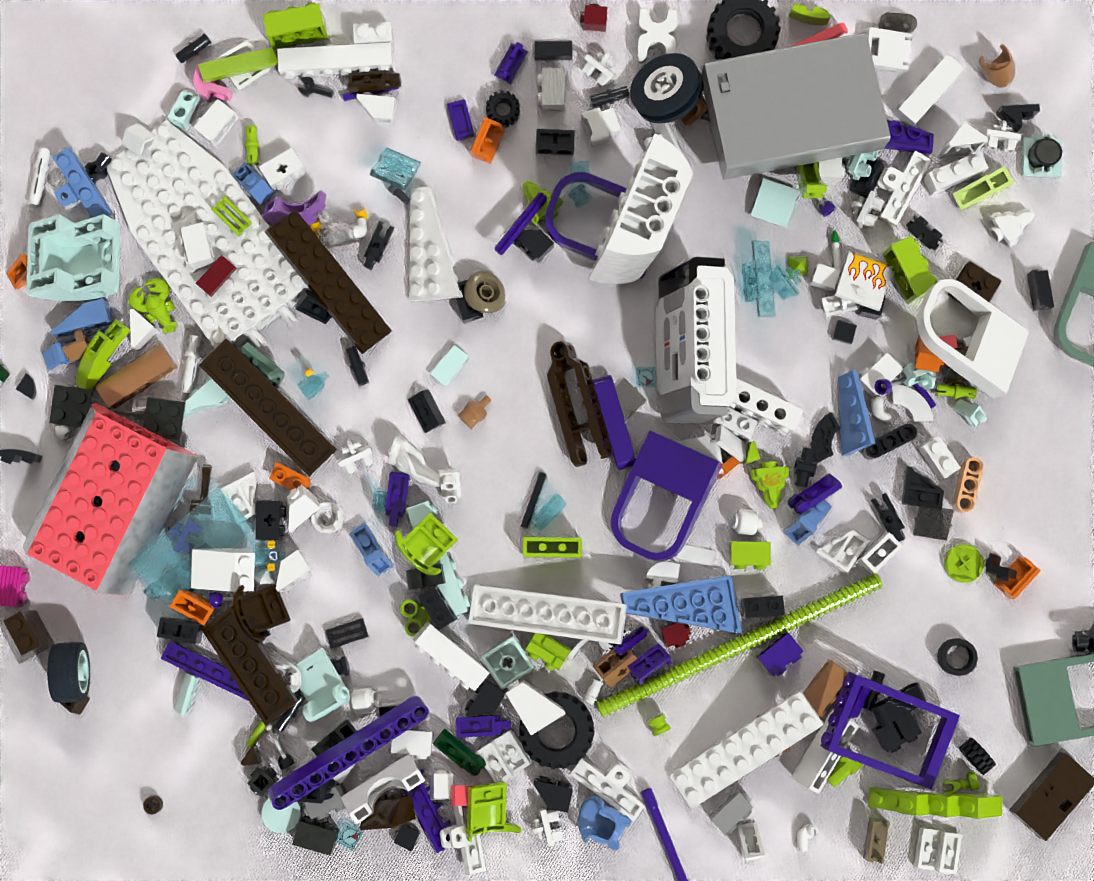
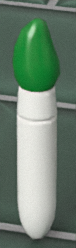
M834 230L831 234L834 268L840 270V276L842 272L840 239L836 230Z

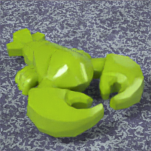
M161 278L148 280L145 283L146 287L150 285L155 286L153 288L149 287L148 290L160 294H149L146 297V301L144 291L138 297L142 288H135L129 296L130 307L137 312H149L144 318L150 324L155 320L160 322L164 326L162 330L164 334L174 332L178 324L177 322H171L168 312L173 311L175 307L172 300L165 303L170 293L169 284Z

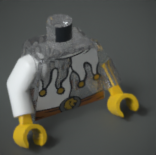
M365 207L359 212L356 208L354 209L357 218L355 223L322 231L320 219L317 218V222L311 224L310 228L320 239L321 243L327 249L362 241L361 237H364L367 233L366 219L368 215Z

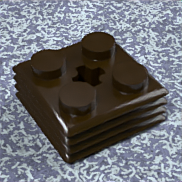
M970 261L965 264L956 279L971 290L973 289L972 285L975 284L977 290L974 292L990 302L1002 282L1001 279ZM948 292V296H949V297H951V298H953L954 300H956V301H958L959 303H961V302H960L959 300H957L952 294H950V293Z

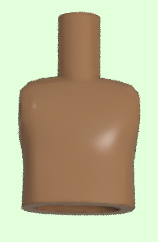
M487 395L479 403L471 400L457 416L472 429L486 417L487 412L484 408L492 400Z

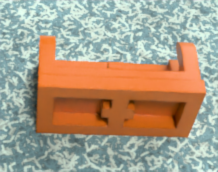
M487 117L484 118L471 149L472 157L491 164L505 131L501 123Z
M1019 556L1009 566V568L1017 571L1016 579L1008 578V581L997 579L993 585L1007 598L1015 599L1041 570L1026 557L1022 558Z

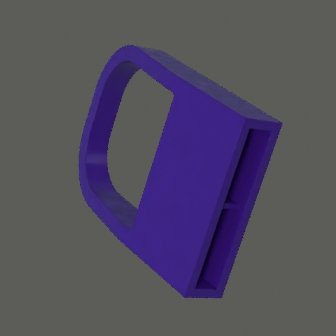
M586 172L571 173L562 178L553 191L545 213L546 230L551 239L559 246L596 261L598 258L595 255L597 249L568 239L556 230L553 223V212L559 196L566 186L576 182L588 184L618 198L621 192L625 193L627 188ZM646 269L645 272L642 274V276L640 277V279H643V277H644L645 274H646L647 269Z
M649 431L612 513L611 528L616 540L626 549L650 560L665 561L676 556L684 548L723 464L671 439ZM640 479L646 480L692 502L674 544L663 552L655 553L645 550L628 541L622 532L621 521L623 514Z

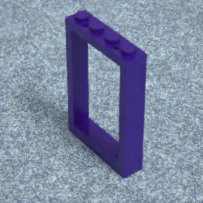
M849 671L843 680L841 693L836 698L834 711L829 716L828 727L821 737L820 746L832 753L932 790L960 715ZM861 685L941 716L919 776L838 746Z

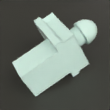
M959 399L953 407L956 413L963 415L972 427H977L978 422H984L987 419L986 413L975 402L970 404Z

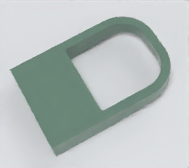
M1090 242L1082 252L1055 323L1054 334L1058 346L1066 355L1094 367V356L1073 347L1066 335V325L1079 292L1094 297V242Z
M1094 652L1013 666L1029 745L1039 746L1094 736V725L1079 728L1067 671L1068 666L1094 662Z

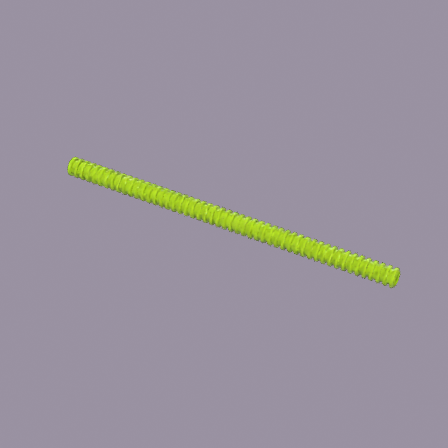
M876 573L872 574V576H866V579L861 578V581L857 580L855 584L850 583V586L846 585L844 589L835 590L834 594L829 593L828 596H823V599L818 598L816 602L812 601V604L807 603L806 607L801 606V609L797 608L795 612L790 611V614L786 613L784 617L779 616L778 620L775 618L773 622L769 621L767 625L762 624V627L758 626L756 630L752 629L750 633L747 631L745 635L741 634L739 638L736 636L735 640L730 639L728 643L724 642V645L719 644L717 648L713 647V650L708 649L707 653L702 652V655L699 656L698 654L696 658L691 657V660H685V663L681 662L679 666L674 665V668L670 667L668 671L663 670L662 674L659 672L657 676L653 675L651 679L646 678V681H643L644 684L641 686L635 683L636 686L633 687L631 685L629 689L625 688L623 692L620 690L618 691L619 694L614 693L612 697L607 696L608 699L605 700L603 698L601 702H596L597 708L603 718L606 717V714L611 715V712H617V709L622 710L623 706L628 707V704L632 705L634 701L639 702V699L642 698L643 700L645 696L650 697L651 693L656 694V691L660 692L662 688L667 689V686L671 687L673 683L678 684L679 680L682 682L684 678L688 679L690 675L695 676L694 673L696 672L699 674L701 670L705 671L707 667L710 669L712 665L716 666L718 662L722 663V660L727 661L729 657L733 658L735 654L738 656L739 652L744 653V650H750V647L755 648L757 644L761 645V642L766 643L767 639L772 640V637L776 638L778 634L783 635V632L787 633L789 629L794 630L795 626L800 627V624L804 625L806 621L811 622V619L815 620L817 616L826 615L828 611L832 612L834 608L837 610L838 606L843 607L845 603L849 604V601L854 602L855 598L860 599V596L864 597L866 593L871 594V591L875 592L877 588L882 589V581Z

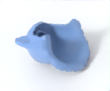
M594 795L588 797L583 802L577 819L583 842L587 843V840L591 838L597 843L607 844L613 850H619L620 844L618 839L623 835L625 827L631 825L632 822L628 816L621 814L613 807L604 805V801Z

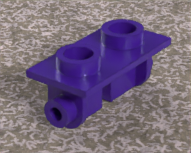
M511 43L494 76L509 84L512 83L528 53L527 50L522 48L523 45L521 43Z

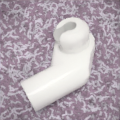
M875 396L870 403L871 413L887 424L892 416L883 411L884 399L881 396Z

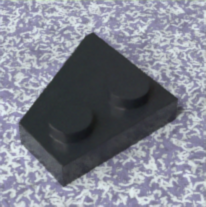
M906 467L901 504L942 510L944 490L932 484L926 477H922L913 468Z

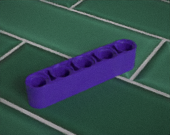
M608 375L593 379L617 469L621 470L631 467L636 458L612 376Z

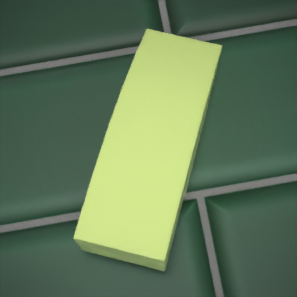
M1004 166L952 195L962 211L1012 186L1014 181Z

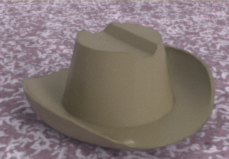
M479 271L467 280L464 287V297L468 305L473 309L485 313H493L503 307L505 289L501 281L493 273Z

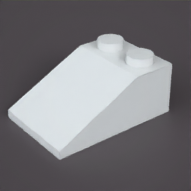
M251 548L192 549L191 588L236 592L239 586L244 585L243 592L254 591L255 552Z

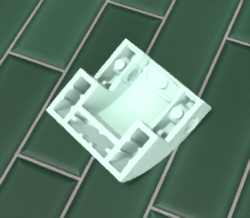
M58 214L29 223L26 295L48 300L82 301L119 293L120 222L103 214L74 223Z

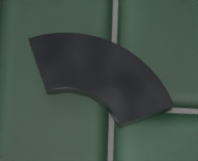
M832 412L825 415L818 422L812 434L811 449H816L814 460L817 463L834 455L831 448L832 439L841 428Z

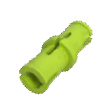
M250 125V128L245 126L246 142L244 147L247 151V164L254 166L253 163H255V165H258V148H260V145L257 142V126Z
M937 384L936 388L938 389H935L936 396H949L953 399H958L959 397L975 399L976 395L974 393L977 394V388L960 386L959 384Z

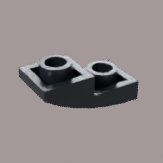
M0 450V461L12 464V462L20 463V460L32 464L33 461L40 463L43 457L24 450Z

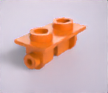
M276 462L269 477L270 480L291 491L298 488L301 484L306 489H309L311 486L310 478L279 462Z

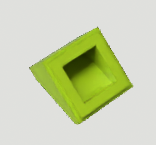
M754 441L747 444L746 460L743 461V465L760 459Z

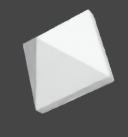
M267 568L254 573V585L257 591L276 585L271 571H267Z

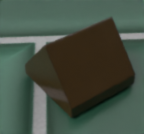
M255 745L249 749L241 761V765H254L262 762L258 746Z

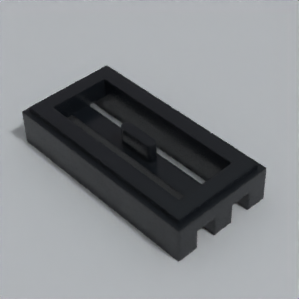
M364 618L325 630L331 649L369 637ZM359 623L361 625L359 628L335 636L331 635V632ZM363 631V635L335 644L333 642L335 639Z

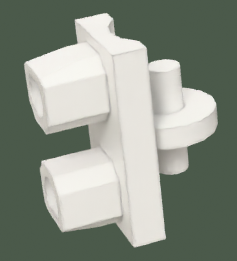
M601 52L598 53L597 57L601 62L587 54L584 58L586 62L581 70L591 76L596 68L601 71L596 78L600 85L605 86L610 80H614L617 77L616 74L605 67L608 65L612 68L615 64L610 60L612 57L610 52L605 56Z
M1004 120L999 125H993L992 130L987 129L985 134H983L988 139L985 143V150H996L997 143H1003V152L1012 153L1015 151L1017 142L1021 140V134L1012 133V127H1007V122Z
M871 190L865 204H863L865 198L860 197L858 202L852 201L850 205L854 209L852 215L858 216L860 212L857 219V227L861 229L863 226L874 228L877 216L870 214L871 209L881 212L885 205V201L876 197V192Z
M835 295L821 299L825 317L860 309L859 304Z
M351 440L346 441L348 447L342 449L343 454L346 455L338 458L340 467H343L348 474L357 470L354 461L358 459L362 460L364 467L374 463L371 445L368 444L362 447L360 442L352 444Z
M458 468L453 470L447 469L446 471L439 470L442 499H446V503H457L458 498L462 497Z
M546 807L540 808L543 825L540 824L539 818L534 819L535 827L530 828V833H537V838L543 839L542 831L545 830L548 847L554 846V842L564 839L562 827L551 829L550 822L560 820L558 810H547Z

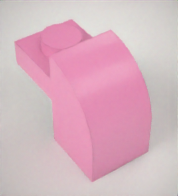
M197 64L193 83L200 96L209 103L212 96L214 99H219L222 102L224 100L231 101L232 92L227 87L217 85L218 80L203 83Z

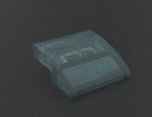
M386 147L380 154L378 162L371 168L370 175L405 190L415 176L421 162Z

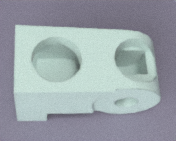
M186 90L182 91L167 116L170 123L187 131L190 125L189 121L199 105L200 97Z

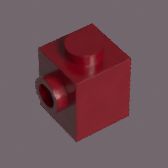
M598 4L585 5V12H581L580 23L584 24L583 30L606 32L608 7Z
M673 623L659 628L666 647L674 645L675 648L686 645V641L690 640L688 635L691 634V631L687 624Z

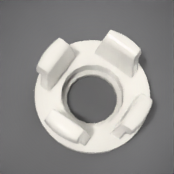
M332 502L319 503L320 508L311 515L312 525L316 530L324 534H332L338 531L344 521L342 509ZM326 511H331L335 514V521L331 525H325L321 520L322 514Z
M289 662L276 665L275 667L282 677L286 671L292 673L290 675L291 685L288 686L295 693L300 688L302 682L301 673L297 666Z

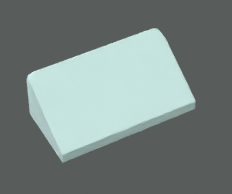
M191 673L184 674L175 706V711L181 715H186L190 712L199 677Z

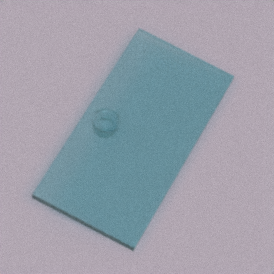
M216 488L130 565L168 605L174 600L180 589L185 590L191 585L192 549L233 548L254 527L220 489Z

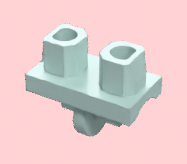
M878 151L844 157V160L847 161L846 167L849 168L848 171L853 175V179L859 180L860 176L869 177L871 166L866 164L867 160L875 161Z
M913 363L907 364L902 370L907 377L904 381L906 387L918 383L923 389L930 390L935 385L936 378L933 376V371L917 369Z

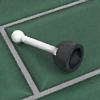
M273 725L266 726L265 729L269 731L280 753L278 758L280 770L295 764L293 757L283 752L273 732Z

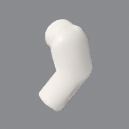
M807 824L798 832V851H808L807 840L818 834V828L815 825Z

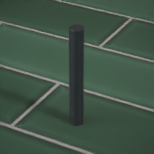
M539 472L521 523V527L528 529L547 476L543 472Z

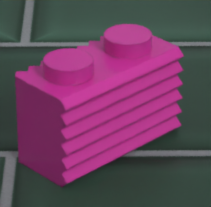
M0 565V605L11 607L23 606L27 599V593L24 592L25 586L30 578V574L27 572L28 568Z

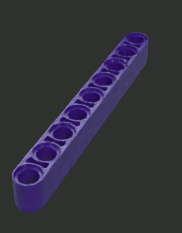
M410 697L279 780L268 789L267 794L272 806L277 810L287 808L423 721L429 714L428 707L420 697Z

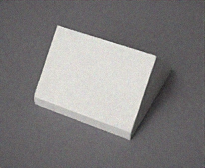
M964 122L953 134L939 156L941 158L978 152L988 139L985 135Z

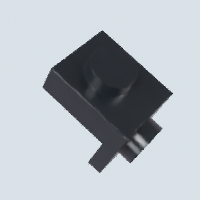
M993 553L989 554L985 564L986 572L996 575V579L1008 581V578L1016 579L1017 571L1000 566L1001 556Z

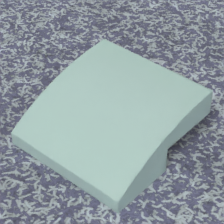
M763 178L750 216L787 228L799 190Z

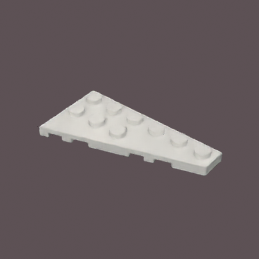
M427 186L411 188L409 301L419 302L461 298L463 295L457 284V275L454 274L453 262L446 238L442 234V225L437 217V208L431 188Z

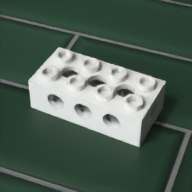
M736 378L737 397L727 407L757 420V424L767 428V426L774 428V432L779 435H789L795 430L804 411L803 409ZM739 396L745 399V403L739 400ZM757 404L762 407L763 411L758 410ZM774 413L779 414L780 420L775 417Z

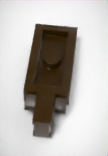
M386 70L350 73L348 90L349 93L397 88L401 87L402 80L400 73L391 74L387 73Z

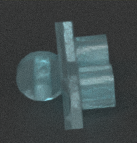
M780 265L773 268L774 271L767 279L773 286L780 281L784 283L785 287L778 291L783 300L800 294L791 281L794 280L796 285L801 283L798 277L801 274L800 269L794 272L791 267H788L786 271L790 276H787Z

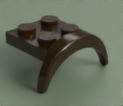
M244 585L237 588L233 598L234 613L241 630L248 638L254 641H263L265 637L258 633L291 621L280 592L276 590V585L242 596L245 588Z

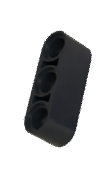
M904 424L875 439V444L871 445L876 448L875 455H871L868 452L869 446L862 449V455L867 460L876 459L915 439L917 429L912 424ZM904 428L910 431L909 438L903 436L902 431ZM886 437H890L893 440L892 447L887 446L885 443Z
M918 682L909 684L899 690L927 701ZM890 696L871 706L879 726L888 725L918 708Z

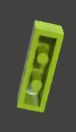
M523 537V557L582 558V538Z

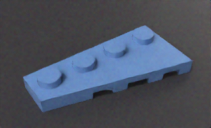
M851 370L838 377L842 456H848L875 444L858 371Z

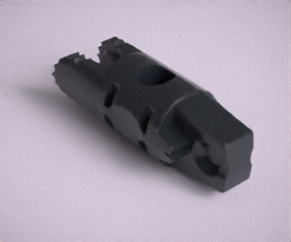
M381 221L378 222L364 254V257H366L364 267L369 270L373 269L376 262H380L395 228L389 226L385 237L382 238L379 234L383 229L384 222ZM380 244L378 249H374L375 245Z
M887 493L882 494V499L888 507L885 510H882L876 498L872 499L871 502L887 532L893 534L898 542L905 540L906 537L902 531L905 527ZM891 516L893 521H889L887 517Z

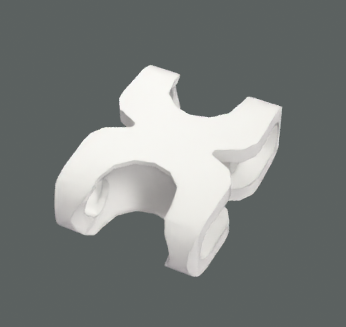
M640 8L638 31L641 36L637 46L638 62H645L647 53L652 48H659L664 54L675 53L676 39L673 35L677 26L676 9H669L667 19L664 22L656 23L650 19L648 8Z

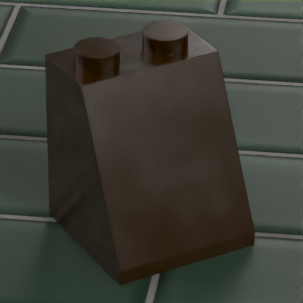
M37 610L20 611L5 619L2 623L1 631L19 664L54 644Z

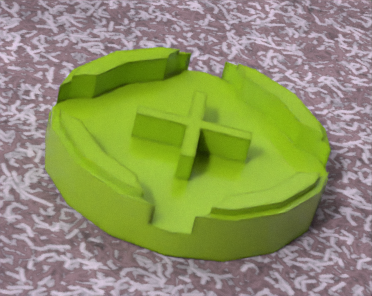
M968 544L957 545L946 553L944 569L947 575L954 581L970 583L982 574L984 559L975 547Z

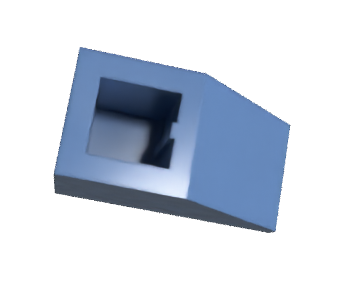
M244 163L232 174L233 178L260 205L275 193L247 163Z

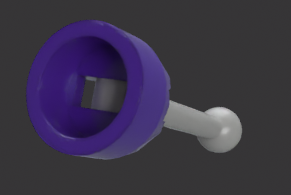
M903 377L902 380L890 382L888 379L877 380L874 385L875 391L880 395L887 394L891 391L892 386L904 384L907 377Z

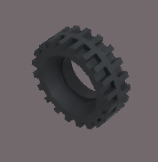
M722 0L721 4L715 6L708 22L706 40L709 41V50L714 51L716 60L775 49L781 31V26L778 24L780 18L775 16L776 9L774 6L770 8L767 5L768 0ZM746 14L755 18L761 28L759 39L747 46L738 45L731 41L727 35L726 26L732 17Z
M552 691L544 693V695L562 706L566 715L572 719L575 725L573 740L563 748L554 749L547 747L541 741L538 731L530 735L522 720H520L519 738L524 751L530 756L531 760L536 761L542 767L565 769L570 765L577 764L581 758L586 756L587 751L592 746L594 723L586 705L577 697L566 692Z

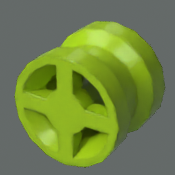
M664 713L647 721V724L652 728L653 736L671 729L670 725L665 721L666 716Z

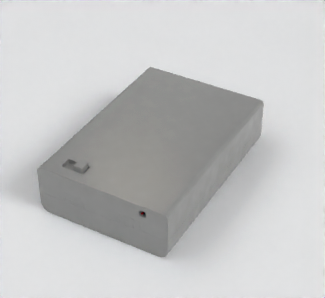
M866 32L706 62L703 65L701 73L704 81L703 92L723 180L883 150L890 140L889 127Z

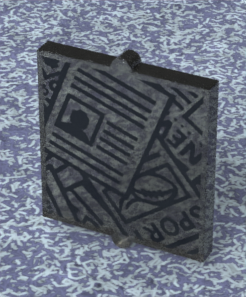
M919 504L917 517L914 518L913 535L947 541L949 529L952 527L951 521L954 510Z

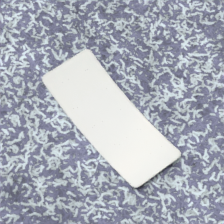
M685 544L684 548L677 554V558L713 566L716 552Z
M582 639L572 649L567 658L571 661L579 649L590 640Z

